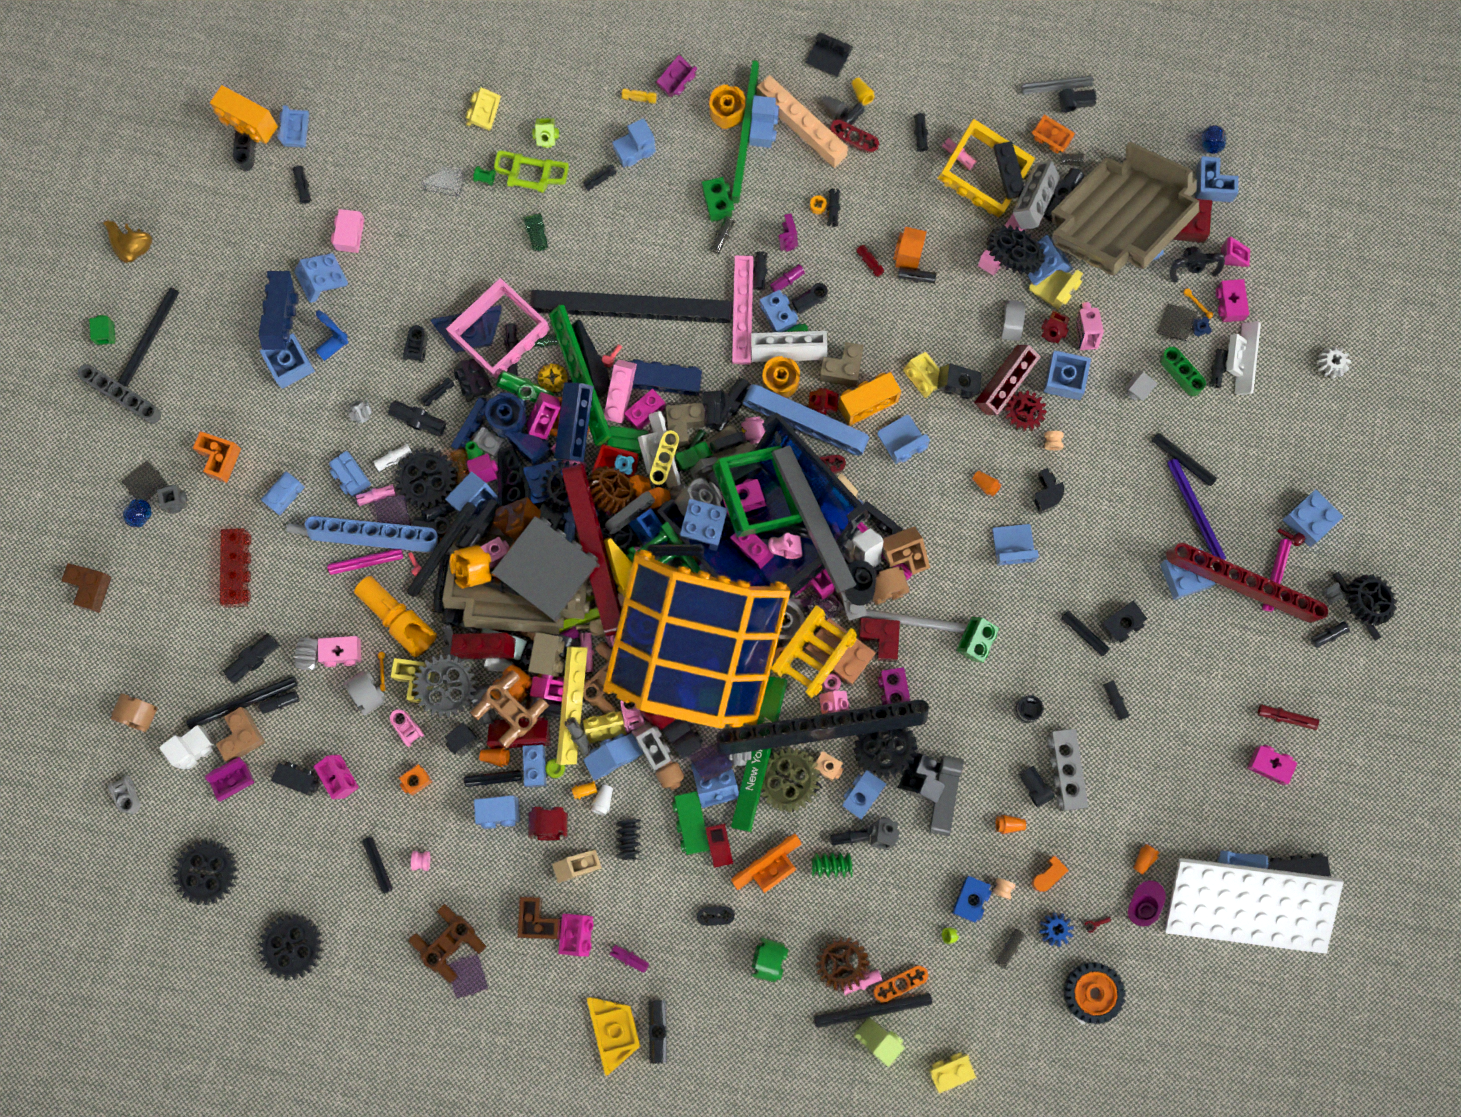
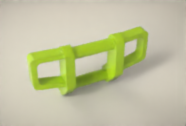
M499 150L494 169L497 173L509 176L507 186L509 187L519 186L544 193L548 184L564 185L566 183L569 164L551 159H535L522 156L519 153L515 154ZM502 157L514 159L512 171L499 167ZM521 163L544 168L539 183L518 179ZM552 166L565 168L561 179L549 178Z

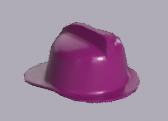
M1149 880L1138 885L1127 911L1132 923L1137 926L1146 927L1159 919L1166 899V893L1161 884Z

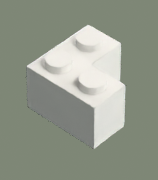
M871 528L864 533L859 530L854 539L848 540L845 544L847 549L842 555L850 563L856 560H864L873 567L880 564L883 539Z
M196 725L182 737L175 735L159 748L172 766L185 770L195 766L197 760L202 756H208L216 744L203 727Z

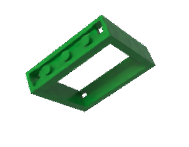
M781 446L719 458L712 466L737 538L798 524L802 521L801 515L771 454L773 451L781 449ZM771 459L791 516L749 526L729 468Z

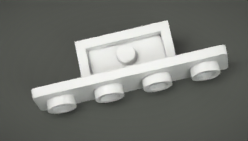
M1258 321L1243 323L1241 336L1238 334L1230 335L1226 367L1228 372L1236 376V395L1252 394L1254 390L1261 323Z
M661 411L649 414L653 433L638 437L647 474L651 471L661 437L666 432L665 419ZM667 434L665 442L670 445V437ZM667 452L660 453L659 461L667 463L670 459ZM675 456L666 479L668 488L681 485L680 475L675 464Z

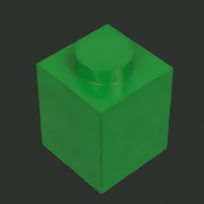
M106 315L89 318L90 340L97 346L115 344L114 322Z

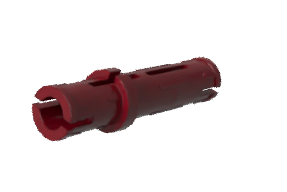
M1260 704L1258 708V716L1274 719L1278 723L1282 721L1315 731L1319 726L1318 718L1283 710L1282 707L1274 708Z

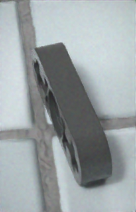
M650 492L643 493L605 523L606 529L610 534L618 532L655 502L654 497Z

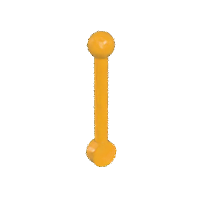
M1185 289L1184 296L1190 297L1206 314V317L1211 319L1213 313L1208 311L1191 294V289Z
M381 651L377 655L380 659V689L385 691L383 661L385 653Z

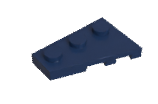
M478 398L451 447L456 450L466 449V444L471 441L475 432L486 419L485 407L491 398Z

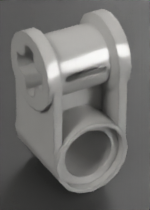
M128 775L123 776V779L115 783H108V789L119 811L127 814H135L139 811L141 804L134 784ZM131 800L130 808L126 809L127 801Z

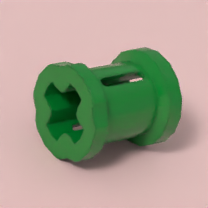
M476 166L473 181L488 183L489 186H492L495 181L496 171L493 169L489 171Z

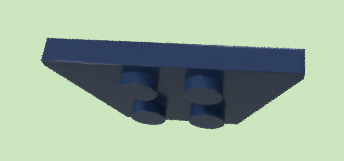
M502 306L490 307L460 337L473 349L492 346L501 317ZM462 313L430 319L432 325L455 353L465 351L446 330Z

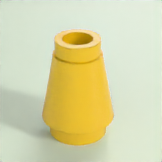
M855 78L851 82L859 103L868 105L874 100V91L861 78Z

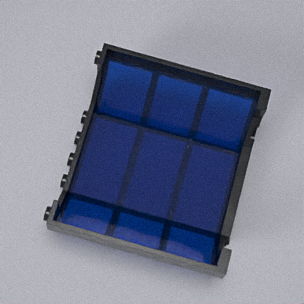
M777 412L774 415L768 416L762 424L765 433L754 451L781 446L782 448L791 446L841 554H844L847 549L845 544L848 540L854 539L859 531L857 526L860 522L866 521L869 516L866 507ZM772 460L760 461L763 470L749 479H758L766 506L745 512L746 518L772 521L791 516ZM740 494V500L747 498L748 494ZM722 497V501H720V506L726 508ZM673 499L664 502L660 509L657 510L665 523H669L684 544H702L705 547L704 555L695 557L712 577L725 576L730 578L732 582L738 583V580L749 582L750 586L769 587L770 583L775 584L776 581L783 582L790 588V599L825 569L812 539L801 538L802 557L786 559L783 556L774 555L759 569L733 544L731 537L735 534L734 527L723 526L717 551L709 549L710 544L680 536L685 517L681 514ZM803 520L798 524H794L796 526L806 527ZM767 532L755 533L768 547L770 538L783 536ZM725 591L744 612L747 596ZM754 597L749 616L753 615L757 609L760 612L770 609L773 603L777 602L778 605H781L782 598Z

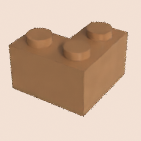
M915 526L883 538L882 553L890 567L905 562L912 575L930 568L923 538Z
M240 707L224 717L233 734L216 743V746L224 760L229 762L232 759L241 758L266 742L248 710Z

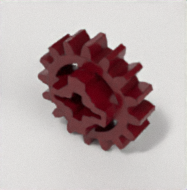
M1027 390L1025 395H1023L1019 391L1017 396L1013 394L1011 400L1007 402L1009 407L1005 408V412L1009 414L1005 418L1011 419L1009 425L1015 424V430L1022 427L1023 432L1027 428L1033 431L1034 426L1039 428L1040 422H1044L1045 418L1043 416L1046 415L1047 411L1042 409L1045 408L1046 403H1040L1042 397L1036 398L1035 392L1029 395V390ZM1018 402V407H1019V408H1016L1015 410H1013V409H1014V405ZM1036 412H1038L1037 418L1033 420V414H1036Z

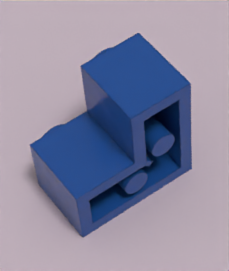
M561 460L524 468V473L531 489V501L537 508H541L542 504L550 506L552 503L551 500L549 502L544 501L548 495H541V492L546 489L541 488L540 485L543 483L547 484V482L542 480L543 476L549 477L545 473L546 470L553 472L551 469L552 465H555L558 469V462H562ZM556 476L551 481V487L559 485Z

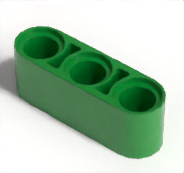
M1168 347L1160 357L1161 365L1189 396L1199 395L1206 386L1205 378L1178 348ZM1167 355H1172L1174 360H1169ZM1179 369H1184L1187 374H1181ZM1192 383L1198 384L1199 389L1194 388Z

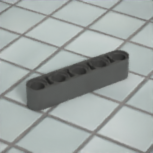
M89 364L79 367L78 377L87 385L148 423L154 424L160 420V410L149 401ZM92 372L91 376L86 378L87 374ZM107 381L106 386L101 388L102 384ZM122 391V394L116 397L117 393ZM138 400L137 404L132 407V403ZM153 410V413L147 416L148 411Z

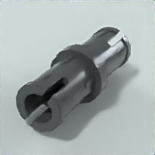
M575 717L567 719V722L565 721L564 724L571 734L572 741L577 744L582 755L589 754L593 747L587 740L586 732L580 728Z

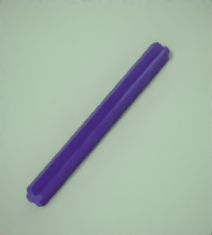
M1172 459L1168 461L1167 465L1211 554L1226 560V556L1178 460Z

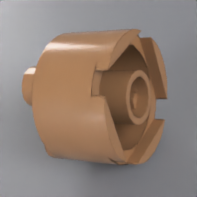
M894 567L879 572L876 577L875 593L872 599L876 606L885 603L888 599L898 600L903 595L910 593L902 567Z
M120 693L111 713V720L147 732L158 707Z

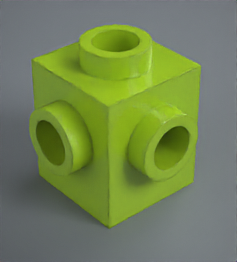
M536 118L532 134L533 140L536 139L537 146L549 148L555 145L556 139H559V128H555V118Z

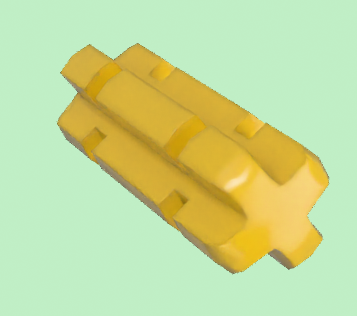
M622 89L621 97L624 100H629L630 98L632 101H648V103H656L657 93L655 92L647 93V91Z

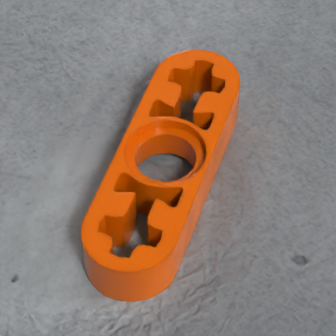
M922 966L912 967L876 985L873 991L874 997L880 1002H887L925 983L928 979V971ZM915 970L923 971L922 980L920 981L916 978L912 980L914 985L910 986V980L906 974L909 973V976L912 977L916 974ZM898 978L906 980L907 985L905 989L899 990L896 988L895 982ZM891 982L892 988L896 993L892 995V991L886 993V998L878 996L879 988L887 989L890 987L888 983Z

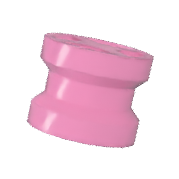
M413 851L411 855V870L422 869L423 871H428L430 867V851H424L423 853Z

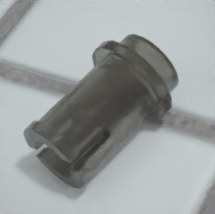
M1080 151L1070 154L1061 153V165L1078 164L1080 166V164H1084V153H1080Z

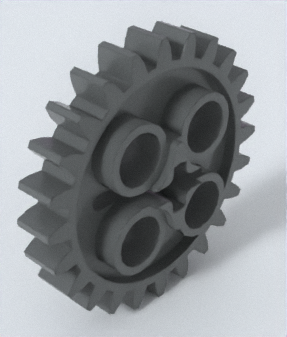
M440 654L438 660L433 656L431 657L432 663L425 660L424 664L426 667L419 666L418 668L421 673L414 674L418 678V680L412 681L413 684L417 685L412 691L418 692L414 699L421 700L418 706L425 705L424 712L429 709L431 710L430 716H433L436 712H438V718H441L443 713H445L446 718H449L450 712L457 716V709L464 712L463 705L469 707L470 703L467 700L474 699L470 693L476 692V689L472 688L471 685L477 682L471 681L470 678L475 674H468L471 667L464 668L465 661L457 663V656L453 661L450 654L447 655L446 659ZM450 670L457 672V680L449 679L448 672ZM429 673H436L438 675L436 683L429 681ZM443 681H445V684H462L458 687H449L446 691L443 688L427 690L428 686H439L443 684ZM452 690L459 691L460 698L458 700L451 698L450 693ZM432 692L440 694L441 699L438 703L431 700Z

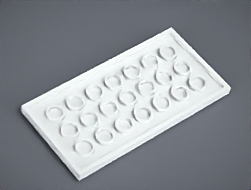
M1179 858L1165 932L1327 953L1343 881L1341 878Z

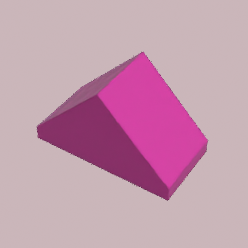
M1228 237L1221 246V253L1224 254L1225 258L1224 265L1249 267L1250 248L1236 239Z

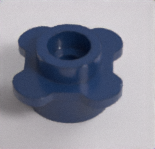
M1203 317L1202 319H1193L1191 321L1195 336L1209 335L1212 332V328L1209 326V318Z

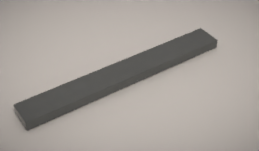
M791 446L773 451L771 454L836 592L839 593L854 587L856 583Z

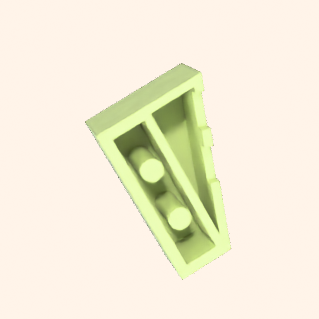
M867 1018L854 1034L862 1044L888 1067L904 1049L901 1045L903 1040L892 1031L888 1033L871 1018Z

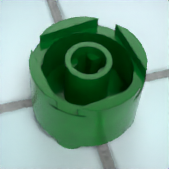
M760 937L759 941H762L761 946H756L751 966L755 968V973L751 972L750 976L775 983L776 980L782 979L784 969L781 968L782 961L787 959L788 948H785V943Z

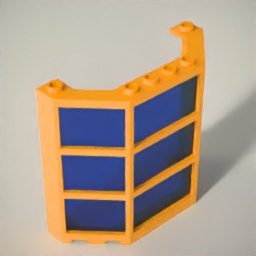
M636 551L603 691L617 694L616 698L625 703H629V701L636 703L635 708L641 711L711 727L724 728L725 724H730L731 727H743L744 723L756 725L790 595V588L787 587L786 583L776 581L775 584L770 583L769 587L750 586L749 582L738 580V583L730 581V578L725 576L715 578L711 577L710 573L703 571L694 573L690 572L691 569L686 567H679L677 569L655 560V556L651 555L652 552Z

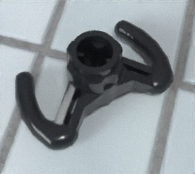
M1190 246L1185 249L1183 258H1178L1172 263L1169 271L1170 278L1173 283H1177L1179 280L1177 276L1178 268L1187 267L1190 273H1200L1206 264L1214 262L1218 263L1212 271V276L1217 277L1225 264L1224 254L1202 253L1198 247Z

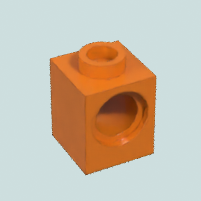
M419 764L399 777L402 782L399 785L405 794L409 792V794L415 795L432 783L424 768ZM413 776H417L419 779L416 786L410 785V779Z

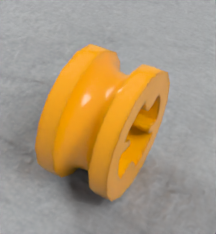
M819 195L814 196L810 201V210L814 214H822L826 210V199ZM815 202H819V204L821 202V208H818V206L814 207Z

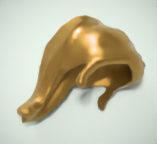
M106 220L103 222L108 232L110 244L116 255L123 262H133L138 256H142L149 250L153 241L150 234L141 232V229L134 232L129 228L128 224L124 226L128 233L124 234L114 221Z

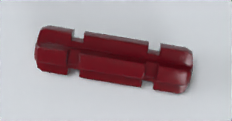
M865 245L859 246L856 249L857 254L862 257V260L870 270H873L876 277L883 275L885 270L878 264L879 262L872 253L867 251L868 249Z

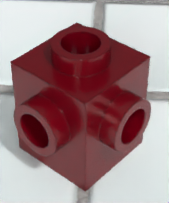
M1052 311L1049 320L1045 318L1041 329L1044 330L1041 337H1044L1048 342L1059 344L1061 338L1065 339L1069 331L1067 325L1070 317Z
M818 388L817 391L809 392L808 408L825 416L829 413H835L838 409L839 394L826 388Z

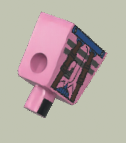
M1089 302L1080 304V310L1076 319L1079 351L1098 349L1104 333L1099 309L1091 308V303Z

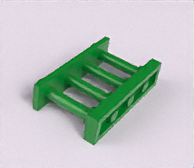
M666 522L658 527L660 530L659 535L638 549L637 552L648 550L649 545H659L663 541H667L669 544L683 543L669 523ZM634 547L627 549L629 553L627 557L633 563L636 550ZM662 556L657 560L666 564L674 557H679L682 561L681 566L691 569L690 572L698 573L702 571L692 556ZM638 564L642 573L663 602L661 604L663 606L666 595L663 589L668 586L670 577H666L658 583L652 574L655 572L654 570ZM691 583L672 597L669 612L672 614L678 612L675 605L696 589L705 591L710 587Z

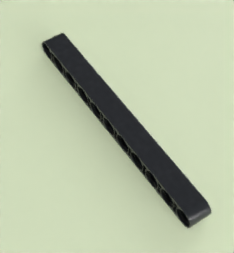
M532 290L530 293V306L537 313L550 314L558 305H564L568 315L707 323H730L732 319L733 303L727 300Z
M912 700L723 729L716 735L717 750L722 755H732L919 726L928 721L929 705L924 700Z

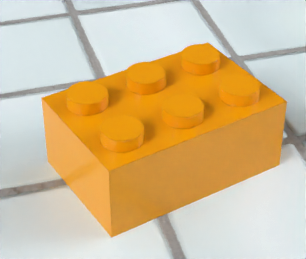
M223 85L220 86L210 101L214 109L213 112L218 115V120L226 126L232 125L236 131L241 134H248L255 142L259 143L261 141L267 144L278 127L269 110Z
M883 372L877 375L875 380L871 382H862L858 385L859 388L853 391L851 389L844 391L841 394L842 396H840L838 408L847 425L851 426L898 403L901 389L891 372L887 374Z

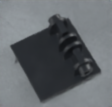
M823 32L818 33L816 36L817 41L805 63L838 77L853 46L830 37Z

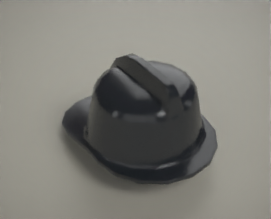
M856 560L848 566L856 585L845 590V595L852 604L864 606L873 599L877 575L874 567L869 562Z

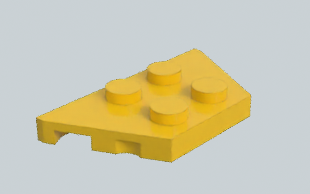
M589 997L587 998L604 1073L607 1076L640 1047V1042L631 1006Z

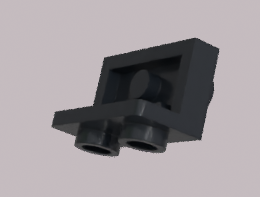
M475 359L459 361L454 368V377L458 380L461 393L466 401L471 402L474 397L491 394L493 388L484 368Z

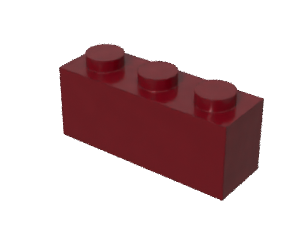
M507 633L452 634L450 653L460 659L514 658L516 639Z

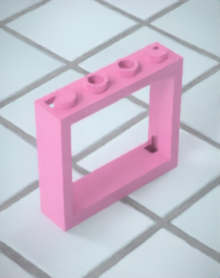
M500 278L446 330L494 379H497L502 370L507 371L509 366L520 360L521 355L525 351L532 349L539 338H543L547 334L549 326L543 317ZM505 294L537 326L492 367L460 335Z

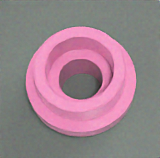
M830 673L823 682L822 687L826 692L838 691L841 686V680L838 675ZM833 680L835 685L830 687L827 682Z

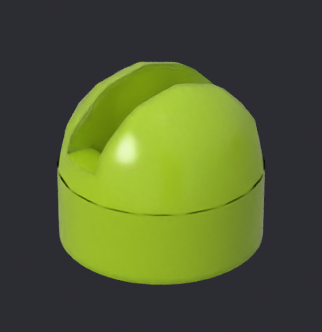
M951 927L944 928L942 930L943 942L945 944L955 943L959 938V935H957L958 931Z

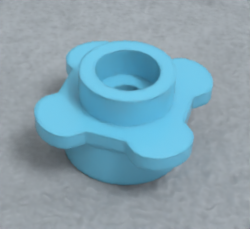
M618 455L614 469H619L620 472L630 475L633 472L632 463L634 458L632 456L624 457Z

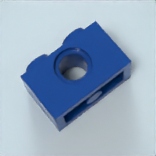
M966 876L952 914L973 923L981 920L984 909H982L984 901L988 902L992 893L989 890L991 885L971 876ZM971 894L978 898L975 906L968 903V897Z

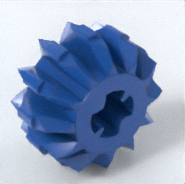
M1052 912V919L1048 915L1044 916L1047 923L1041 921L1040 925L1044 926L1045 929L1039 930V933H1046L1042 940L1046 941L1050 938V946H1053L1054 942H1056V946L1061 947V940L1064 944H1068L1066 936L1073 937V934L1069 933L1068 930L1074 929V926H1067L1071 919L1067 918L1063 921L1064 914L1060 913L1059 917H1057L1056 912ZM1059 925L1060 933L1054 934L1053 932L1055 931L1052 930V927Z

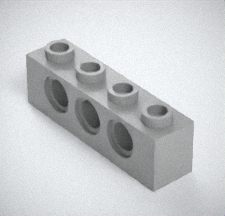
M1052 160L1035 163L1014 208L1013 214L1021 229L1038 227L1060 179Z
M1076 729L1052 731L1049 733L1050 737H1047V744L1049 749L1052 748L1053 756H1050L1051 767L1055 768L1056 776H1053L1055 788L1058 787L1059 795L1056 796L1057 805L1061 807V811L1088 808ZM1060 746H1065L1068 749L1067 756L1060 754ZM1064 765L1071 768L1069 776L1065 775L1062 771ZM1067 785L1073 786V795L1066 793L1065 788Z

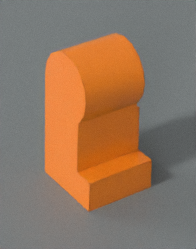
M1052 856L1046 861L1050 866L1042 874L1033 877L1031 884L1037 892L1049 890L1069 871L1056 856Z

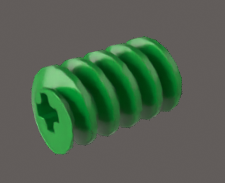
M825 852L822 853L821 858H819L818 853H814L812 858V878H814L816 872L819 878H822L823 872L826 873L827 878H830L831 872L834 873L835 878H838L839 872L842 873L843 878H846L847 872H849L852 878L853 866L850 853L847 852L845 858H843L841 852L838 853L837 858H835L833 852L830 853L829 858H827Z

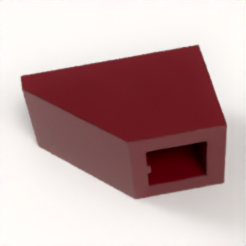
M725 824L706 827L714 868L733 864Z

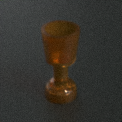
M465 449L455 450L450 453L451 459L458 464L459 471L456 472L457 486L470 474L469 469H466L464 461L467 459Z

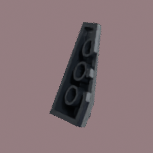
M511 445L497 451L499 505L505 506L526 497L531 500V489L515 447Z

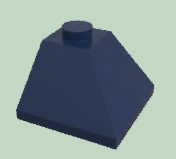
M512 431L505 433L509 443L532 466L542 464L552 454L551 445L545 439L541 440L533 435Z

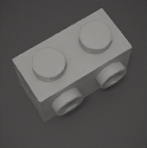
M648 722L632 731L653 770L671 761L668 755L670 750L665 742L661 743L659 739L661 734L656 725L652 727Z

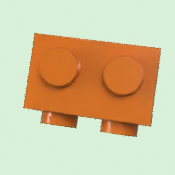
M1045 114L1035 130L1032 131V134L1035 135L1034 140L1041 144L1044 141L1050 144L1049 149L1057 154L1059 151L1065 152L1076 134Z

